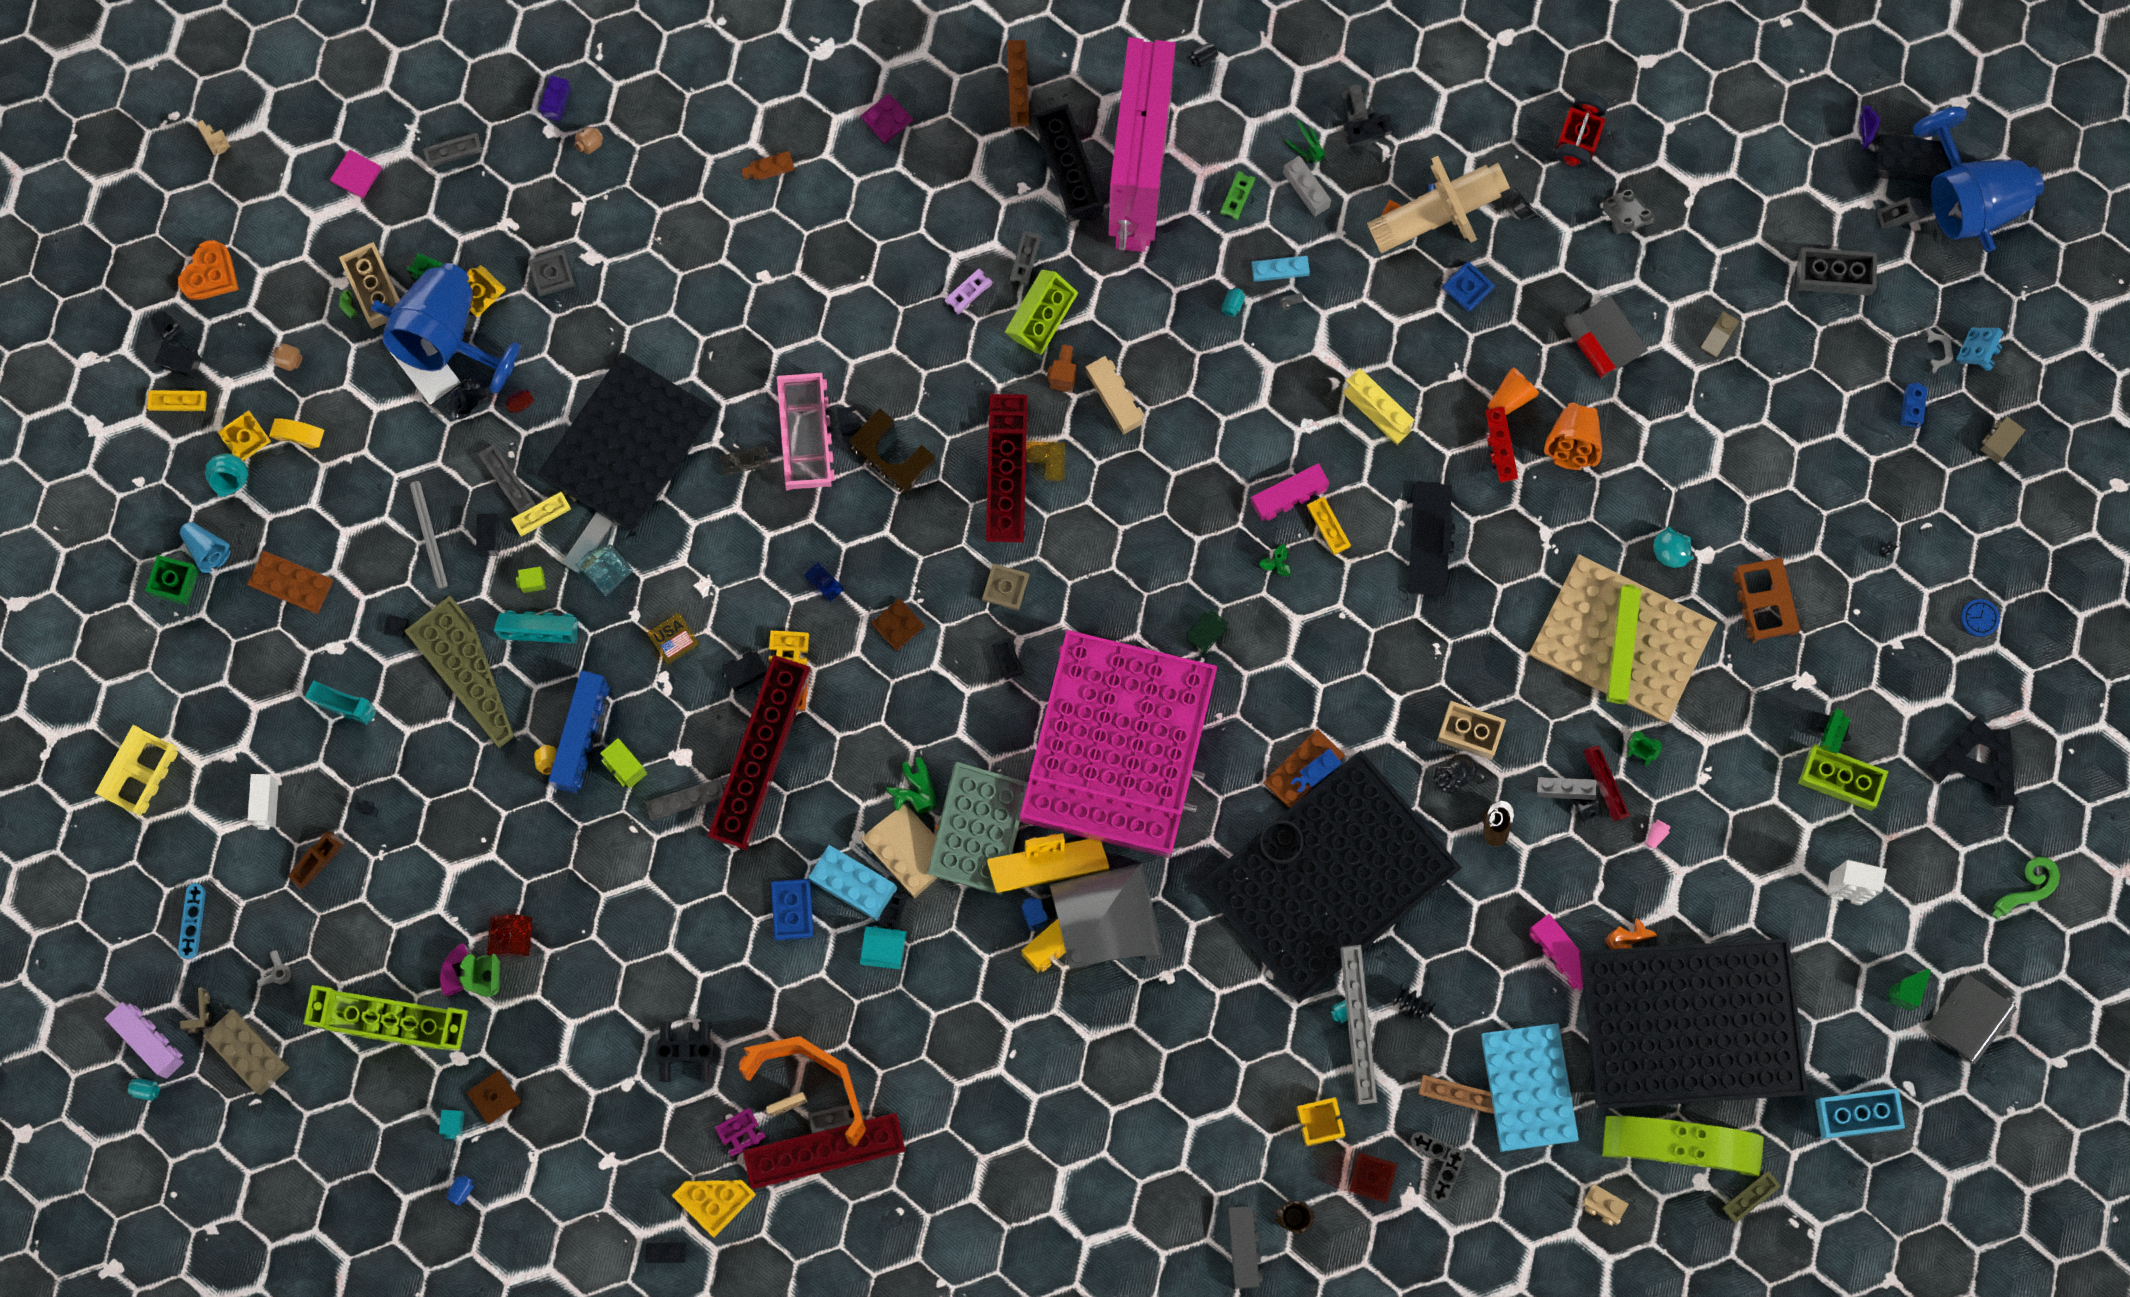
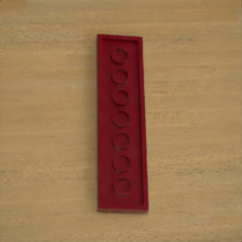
M897 1113L863 1121L866 1131L856 1146L850 1144L845 1135L851 1126L849 1124L743 1150L751 1190L906 1152Z

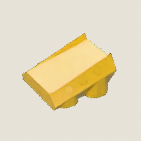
M481 265L467 272L469 277L468 283L473 291L470 311L476 317H479L506 290L505 286Z
M247 411L218 431V434L233 455L238 456L242 461L271 442L250 411Z

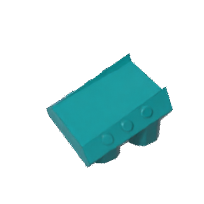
M877 925L873 927L866 926L860 965L901 969L907 932L899 929H883Z

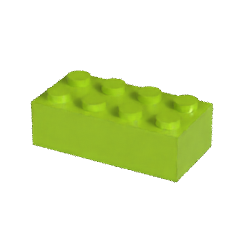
M1814 744L1809 750L1798 784L1872 811L1877 807L1889 771L1841 753H1831Z

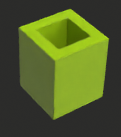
M541 566L518 570L519 576L516 577V584L523 593L546 589L544 571Z

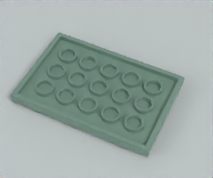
M955 762L926 875L1002 895V892L997 893L995 891L987 859L1012 854L1028 782Z

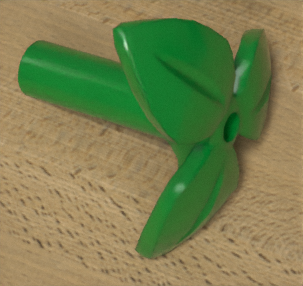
M1285 544L1276 548L1274 560L1267 557L1259 563L1260 567L1264 570L1271 571L1276 566L1277 574L1284 577L1291 575L1289 565L1281 563L1287 558L1288 554Z

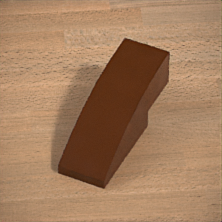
M333 831L325 832L316 845L310 847L287 877L300 889H303L331 862L346 843Z

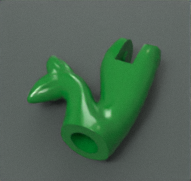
M917 757L915 760L919 770L918 773H912V768L908 761L903 762L902 769L905 778L918 793L909 789L886 787L887 792L895 797L894 807L897 811L906 800L912 803L917 813H926L937 808L930 774L923 759Z

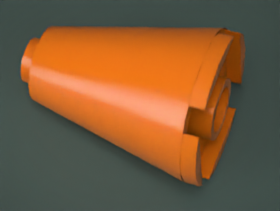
M1513 367L1487 406L1489 409L1503 406L1505 414L1508 415L1537 397L1539 392L1525 379L1526 377Z

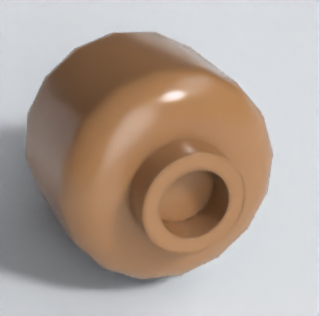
M587 126L575 135L576 142L574 145L579 152L591 154L601 147L603 137L597 128Z
M282 344L279 348L276 347L272 354L275 365L287 371H292L294 368L297 369L302 361L300 350L288 344Z

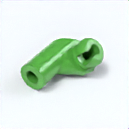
M345 290L340 295L339 308L353 319L358 312L351 307L352 293Z

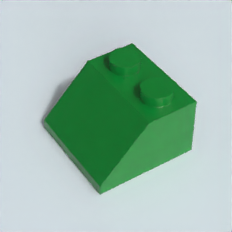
M1927 968L1895 983L1894 986H1890L1887 997H1890L1888 1003L1909 1011L1920 1007L1931 969Z

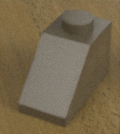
M1723 311L1700 349L1717 358L1738 325L1739 320Z

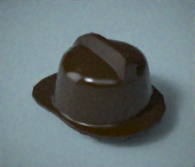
M1506 801L1495 802L1483 813L1484 839L1493 847L1502 846L1507 841L1510 833L1514 811L1512 806Z

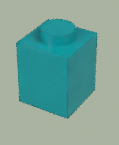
M441 1110L439 1134L444 1135V1139L456 1140V1136H462L464 1112Z

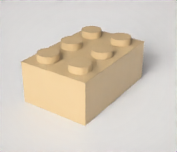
M1451 701L1437 741L1492 760L1506 720Z

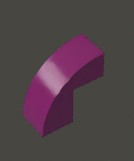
M465 943L454 948L443 963L440 984L443 995L446 997L465 989L456 971V967L460 966L463 959L470 954Z

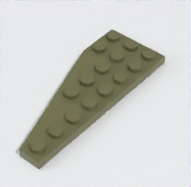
M448 596L407 628L405 632L498 748H501L514 737L511 725L476 628L453 598Z

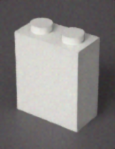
M251 774L248 821L253 826L258 827L259 830H269L270 827H276L279 781L270 774Z

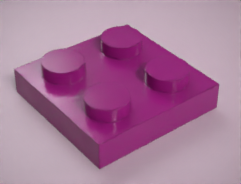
M890 93L861 115V119L884 144H887L913 122V118Z

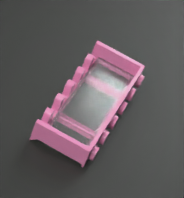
M822 373L777 376L786 491L802 488L831 487V481H835L834 469L830 470V463H833V452L828 450V445L832 444L831 433H827V426H830V416L825 413V408H829L828 397H824V390H827V380L823 379Z

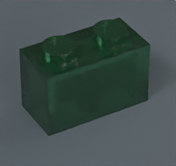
M1212 609L1208 613L1205 611L1198 619L1200 623L1196 627L1192 626L1186 633V642L1203 656L1229 626V623Z

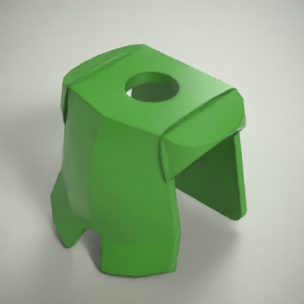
M468 954L460 964V968L464 970V975L460 976L459 979L465 990L475 991L476 994L484 997L496 995L500 988V960L495 954H492V956H481L477 959L472 954ZM486 971H491L490 982L483 980V974Z

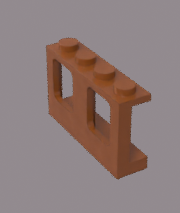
M1007 40L1010 126H1029L1026 40Z
M1782 557L1737 566L1732 574L1733 581L1738 585L1737 597L1743 605L1742 617L1747 621L1746 633L1747 637L1751 638L1752 643L1787 634L1789 636L1797 635L1800 632V626ZM1767 569L1770 573L1773 589L1754 594L1748 593L1744 573ZM1777 606L1782 626L1758 630L1753 610Z

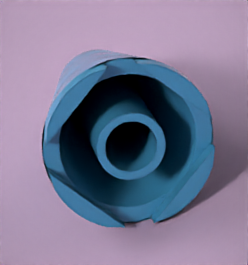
M194 522L185 523L181 527L180 536L201 572H212L211 569L213 567L219 568L226 562L230 555V545L226 541Z

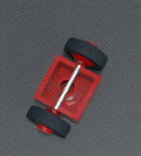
M1591 93L1577 94L1574 101L1576 109L1570 107L1556 147L1558 149L1557 159L1566 165L1576 168L1587 167L1589 161L1592 160L1606 120L1599 116L1605 115L1608 108L1607 101Z

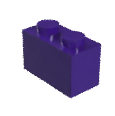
M550 75L539 108L542 117L560 122L571 90L568 80Z

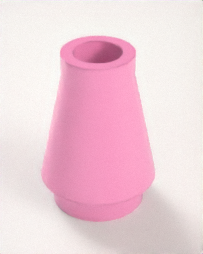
M1657 819L1652 824L1645 844L1656 849L1660 842L1670 833V826Z

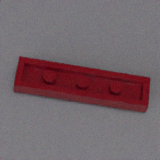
M1600 745L1584 750L1586 761L1590 765L1608 806L1609 814L1614 822L1630 817Z

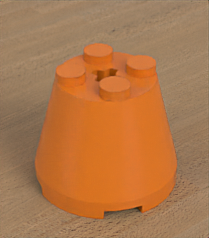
M1569 403L1568 407L1562 410L1546 439L1544 447L1545 455H1549L1554 460V464L1566 469L1581 470L1582 467L1590 465L1595 467L1600 462L1602 442L1597 409L1581 406L1577 403Z

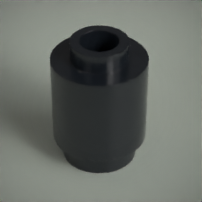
M1206 43L1191 52L1190 60L1194 66L1201 68L1214 61L1219 54L1213 43Z

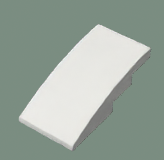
M422 338L421 345L426 354L430 356L437 353L434 346ZM392 354L430 405L461 383L447 364L442 370L425 371L407 365Z

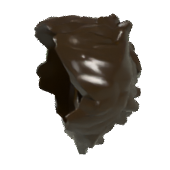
M1291 1200L1285 1205L1282 1204L1281 1209L1274 1211L1278 1217L1275 1221L1282 1228L1296 1235L1305 1233L1314 1223V1211L1306 1202Z

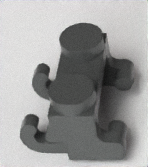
M1357 84L1342 92L1344 100L1351 96L1354 108L1353 115L1351 111L1347 112L1348 121L1362 119L1363 116L1374 112L1373 107H1369L1366 110L1363 97L1369 95V90H1364V93H1362V88Z

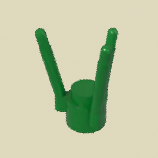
M1297 120L1296 123L1310 144V147L1306 150L1308 154L1304 153L1288 139L1285 142L1303 156L1308 163L1312 161L1315 164L1325 157V151L1321 147L1313 129L1310 128L1309 131L1315 144L1304 126Z

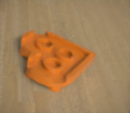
M215 240L199 244V248L192 255L193 263L186 265L178 277V285L182 293L190 300H202L239 290L231 255L226 246Z

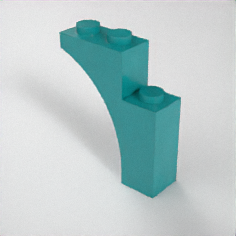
M314 680L305 696L313 704L349 720L352 718L365 725L372 721L376 714L375 707L369 700L345 694Z

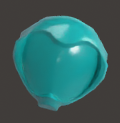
M223 453L213 456L207 462L205 477L210 487L217 493V496L226 497L245 485L248 469L238 456Z
M1667 527L1657 534L1654 540V553L1657 560L1664 566L1672 568L1684 567L1690 560L1694 559L1691 551V538L1689 536L1675 532L1671 527Z

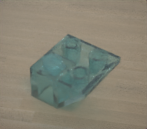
M611 544L589 551L575 564L605 596L612 592L634 571Z

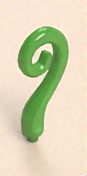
M2046 857L2031 859L2025 866V877L2032 884H2042L2046 880V876L2043 874L2035 876L2033 869L2037 866H2043L2049 872V880L2046 885L2036 891L2005 895L1993 906L1995 911L1991 914L1992 917L1999 919L2001 915L2006 916L2016 905L2039 901L2051 895L2056 889L2060 878L2056 863Z

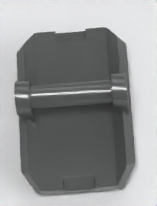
M1625 190L1603 201V211L1612 220V228L1616 235L1621 233V231L1624 233L1633 232L1638 227L1654 222L1655 216L1632 190Z

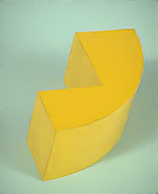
M274 419L269 437L281 442L293 441L313 449L319 448L324 430L294 420Z

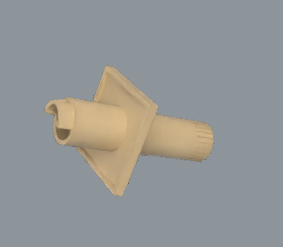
M1439 157L1432 158L1431 160L1434 165L1430 167L1438 181L1434 183L1436 189L1367 223L1380 252L1383 253L1452 221L1453 225L1458 224L1464 239L1468 238L1470 243L1476 241L1477 238L1466 214L1500 198L1501 192L1510 189L1499 163L1490 167L1484 165L1450 182Z

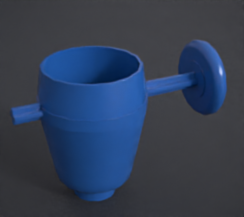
M1960 106L1936 111L1918 121L1913 128V134L1918 138H1927L1939 134L1952 167L1935 176L1931 184V201L1936 220L1947 237L1956 240L1979 236L1985 252H1991L1996 249L1990 231L1997 229L2033 208L2036 203V197L2042 195L2044 191L2042 175L2036 167H2028L2023 161L2017 159L1976 161L1962 164L1949 130L1965 120L1967 111ZM1958 201L1961 206L1962 219L1948 215Z
M444 263L440 268L427 269L393 308L375 300L371 310L388 318L383 332V343L388 351L397 359L414 368L433 372L442 370L455 352L458 351L496 369L489 389L494 394L501 391L515 366L514 363L521 347L518 342L510 343L502 358L499 359L462 341L473 298V291L468 283V274L462 268L454 264ZM422 338L429 341L437 350V353L428 356L421 345Z

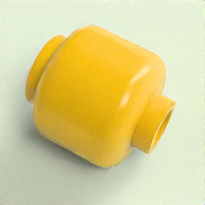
M543 745L535 751V767L539 772L546 775L551 774L557 748Z

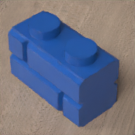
M1031 897L1023 901L1022 913L1029 930L1035 931L1047 926L1048 918L1043 910L1040 899Z

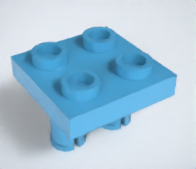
M1971 328L1956 360L1960 364H1979L1985 371L1991 370L1993 368L1992 365H1994V361L1991 360L1992 355H1997L2001 351L1999 349H2002V345L1998 342L2003 331L2000 328Z

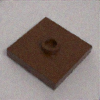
M500 1070L466 1092L488 1125H491L522 1103Z

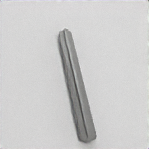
M415 481L410 483L411 492L436 585L439 589H443L448 586L421 483Z

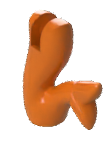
M1635 919L1634 932L1627 931L1618 926L1604 941L1610 949L1635 948L1628 944L1655 938L1657 934L1652 930H1647L1639 919Z

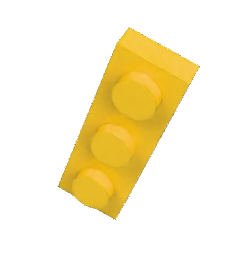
M148 390L147 409L149 411H206L207 393L205 391Z
M1323 496L1307 504V508L1332 554L1336 555L1350 548L1351 544L1325 497Z

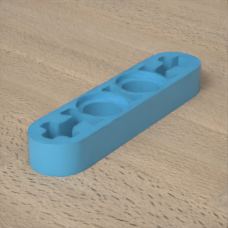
M197 883L189 885L186 890L178 947L179 955L187 960L195 958L198 953L206 896L204 887ZM196 888L200 891V894L196 895V901L200 902L199 904L190 903V900L194 901L195 898L191 892L195 891ZM191 907L198 908V914L195 917H190L188 914ZM189 926H194L196 929L195 934L190 937L187 936L186 929ZM185 939L194 940V943L190 942L189 947L193 949V951L189 952L188 956L187 953L184 952V949L188 948V942H186Z

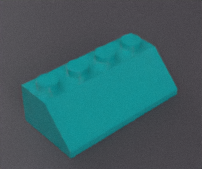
M507 610L505 613H499L494 632L500 640L576 644L578 620L572 614L554 616L555 614L543 613V615H535L534 612L528 611L524 612V614H516L515 611Z

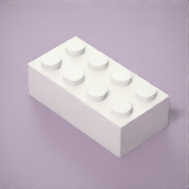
M1847 860L1831 872L1827 895L1832 896L1834 900L1843 901V899L1851 900L1852 904L1863 905V903L1868 902L1883 891L1886 869Z

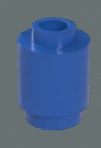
M462 1175L461 1178L457 1176L447 1192V1199L459 1206L462 1202L465 1203L474 1188V1185L471 1184L473 1180L465 1175Z

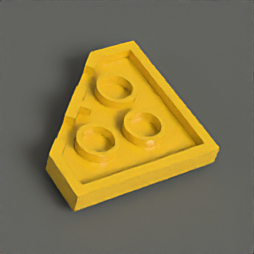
M742 1180L685 1181L672 1196L715 1238L756 1194Z

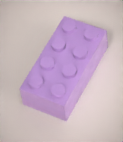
M121 1002L104 1019L157 1075L168 1078L184 1063L181 1059L182 1053L177 1048L167 1044L170 1041L162 1033L160 1034L154 1030L157 1027L149 1019L147 1020L142 1017L143 1012L136 1005L133 1006L131 1003Z

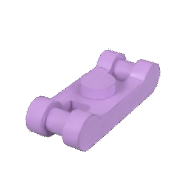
M981 269L975 271L945 299V302L948 305H952L957 314H960L965 307L992 285L993 282L983 275L984 272ZM978 280L981 284L977 286L974 282ZM959 296L963 299L960 303L956 300Z

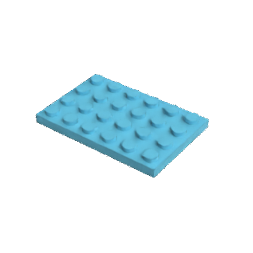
M1559 1023L1482 1033L1481 1039L1495 1112L1494 1116L1500 1151L1579 1141Z

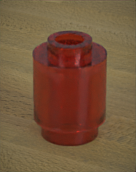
M521 389L507 397L508 402L505 404L510 413L515 412V414H518L532 406L531 403L535 401L528 389Z

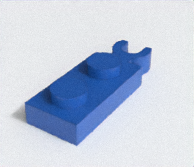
M1329 748L1299 772L1302 777L1294 778L1291 781V785L1297 782L1300 783L1301 788L1297 792L1301 793L1304 791L1306 784L1312 788L1342 763Z

